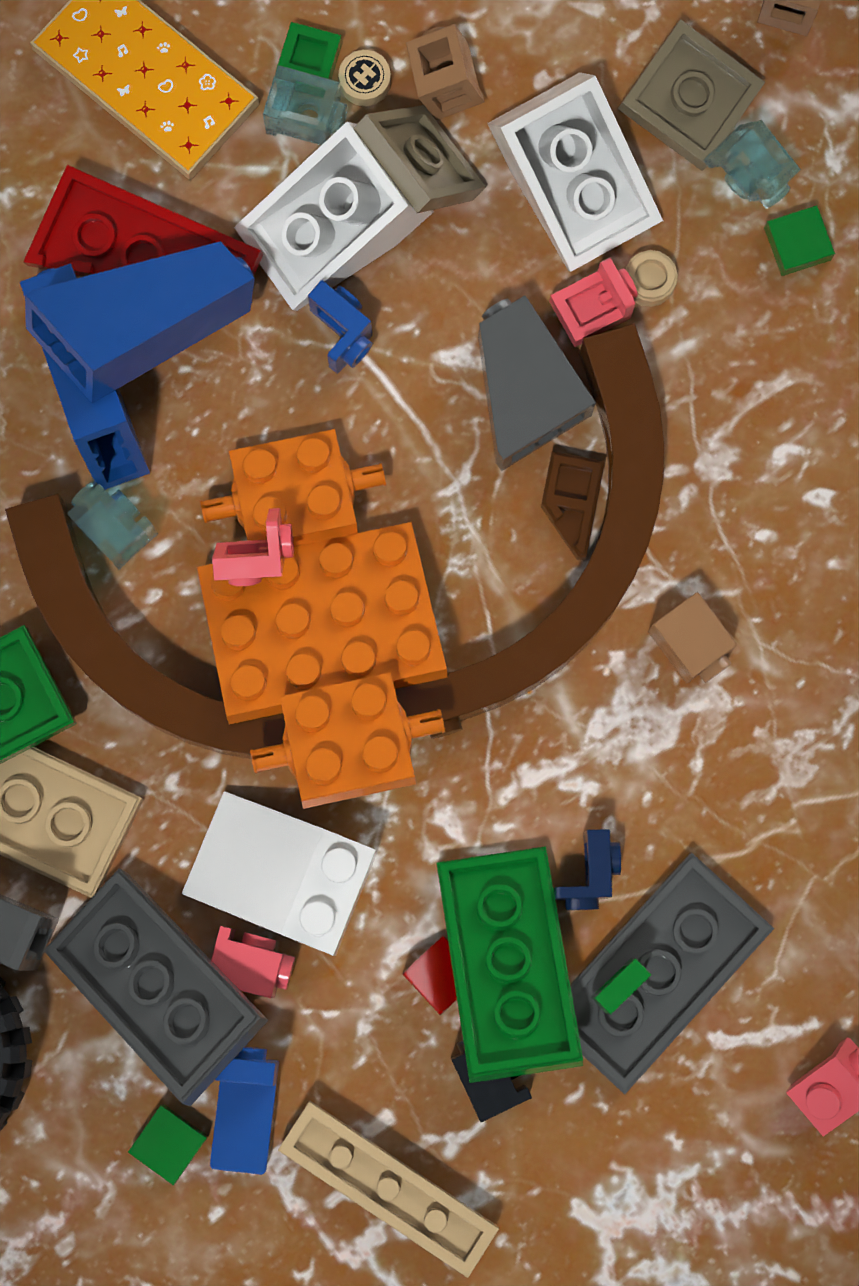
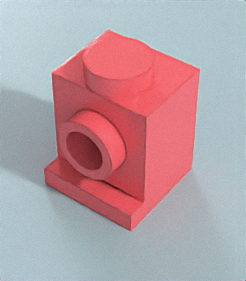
M220 926L211 961L240 991L271 999L275 998L277 988L287 990L295 957L275 952L276 940L244 932L242 942L234 941L236 929Z

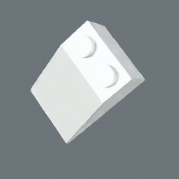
M578 73L487 123L512 175L568 271L571 272L663 221L595 75Z
M347 121L234 227L246 244L262 251L263 257L260 265L294 311H298L309 304L308 294L321 280L333 288L398 245L434 212L430 210L417 213L355 132L353 128L357 124Z
M224 791L182 894L336 956L377 851L318 826Z

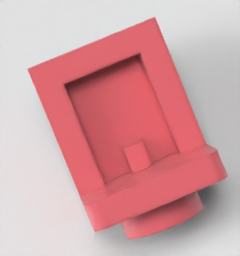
M608 258L600 262L597 272L550 295L549 302L573 346L576 347L582 344L584 338L601 334L631 319L635 307L634 299L638 297V293L629 273L624 268L617 270L612 259Z
M280 508L268 510L266 519L267 540L221 542L216 544L212 557L214 580H228L229 584L233 586H250L260 583L264 577L282 576L285 558L294 557L292 524H282Z
M849 1037L838 1044L831 1056L791 1084L786 1092L822 1136L828 1134L859 1111V1048Z

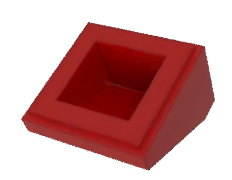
M442 936L402 973L439 1015L444 1013L457 1000L449 944L447 939Z

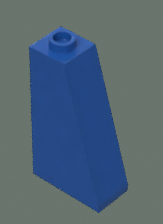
M220 241L34 289L25 294L26 329L89 401L94 403L250 312L255 278L249 265L242 258L235 257Z
M70 263L56 269L44 270L34 277L20 281V285L25 296V294L34 289L77 279ZM42 347L74 442L99 491L101 492L150 474L119 388L98 401L91 403Z

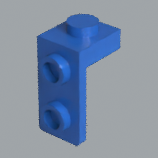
M245 1046L215 1079L220 1081L210 1159L212 1169L259 1175L264 1174L267 1170L280 1060L266 1059L267 1049Z

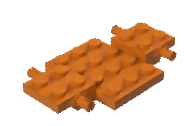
M335 429L230 450L229 455L234 474L231 489L232 495L204 501L200 500L204 522L208 523L237 516L239 523L246 532L247 541L267 540L266 519L268 510L280 508L282 524H292L294 557L285 558L281 577H264L260 583L254 585L233 586L229 584L228 580H214L213 564L197 567L229 725L281 713L284 715L283 744L255 750L250 749L255 774L261 771L289 766L290 772L298 782L303 809L416 785L410 757L412 739L445 733L443 718L440 709L407 717L405 710L397 701L395 689L448 678L447 667L412 522L358 533L353 509L355 491L382 485L386 486L382 463L350 470L349 465L341 456Z

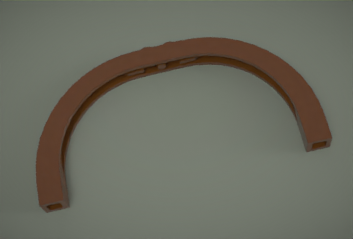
M635 324L584 338L579 352L599 413L608 461V495L604 520L590 561L573 589L559 606L533 631L510 647L483 661L447 673L448 678L395 689L397 701L405 710L407 717L436 711L437 709L441 710L445 733L430 735L431 739L461 731L463 728L460 721L501 707L534 690L562 670L593 640L611 618L638 571L649 546L659 511L664 478V437L660 405ZM59 494L5 509L19 561L31 594L42 616L66 653L98 687L127 711L154 728L194 746L224 755L252 759L250 749L255 750L283 744L285 729L283 713L229 725L224 702L208 698L181 686L157 671L135 653L121 638L104 613L92 589L67 504Z

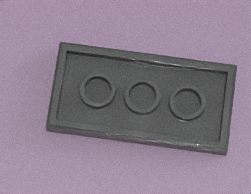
M689 853L570 984L582 1055L623 1094L629 1091L774 930L765 919L693 853ZM630 958H636L652 975L611 1015L606 1014L591 996Z
M120 868L44 950L49 958L175 1097L187 1106H191L268 1022V1019L127 872Z

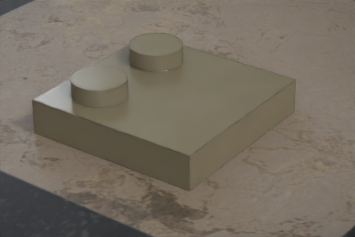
M680 19L617 109L703 171L758 94L765 81Z
M424 105L366 114L353 128L417 213L473 201L486 188L485 184Z

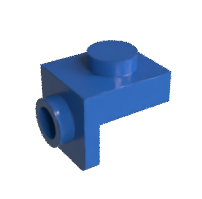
M321 280L308 294L309 307L315 316L341 337L327 354L329 367L338 374L347 364L352 368L359 364L371 349L373 344L369 340L372 337L371 320L360 312L362 309L361 303L347 289L338 286L334 290Z

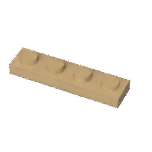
M309 1101L278 1149L279 1152L467 1278L499 1230L496 1224L312 1101Z

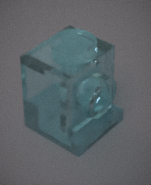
M278 65L263 112L266 134L277 136L278 133L322 145L329 139L330 133L334 134L345 123L348 104L340 102V82ZM304 110H314L318 116L313 118L301 113Z
M762 120L739 125L703 160L709 168L720 166L727 173L725 181L736 195L742 199H748L749 202L759 200L765 208L773 206L789 192L790 186L787 183L801 170Z
M96 481L87 484L75 495L71 502L74 507L67 513L75 525L118 570L158 535L155 527L146 516H143L137 523L134 521L141 513L119 489L110 496Z

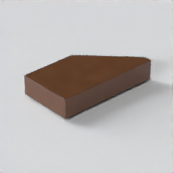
M552 451L541 508L575 558L585 561L605 462Z

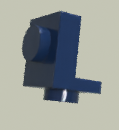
M610 829L586 830L583 833L585 886L553 888L555 900H565L566 910H598L599 899L612 897L611 875H621V849L619 842H610Z

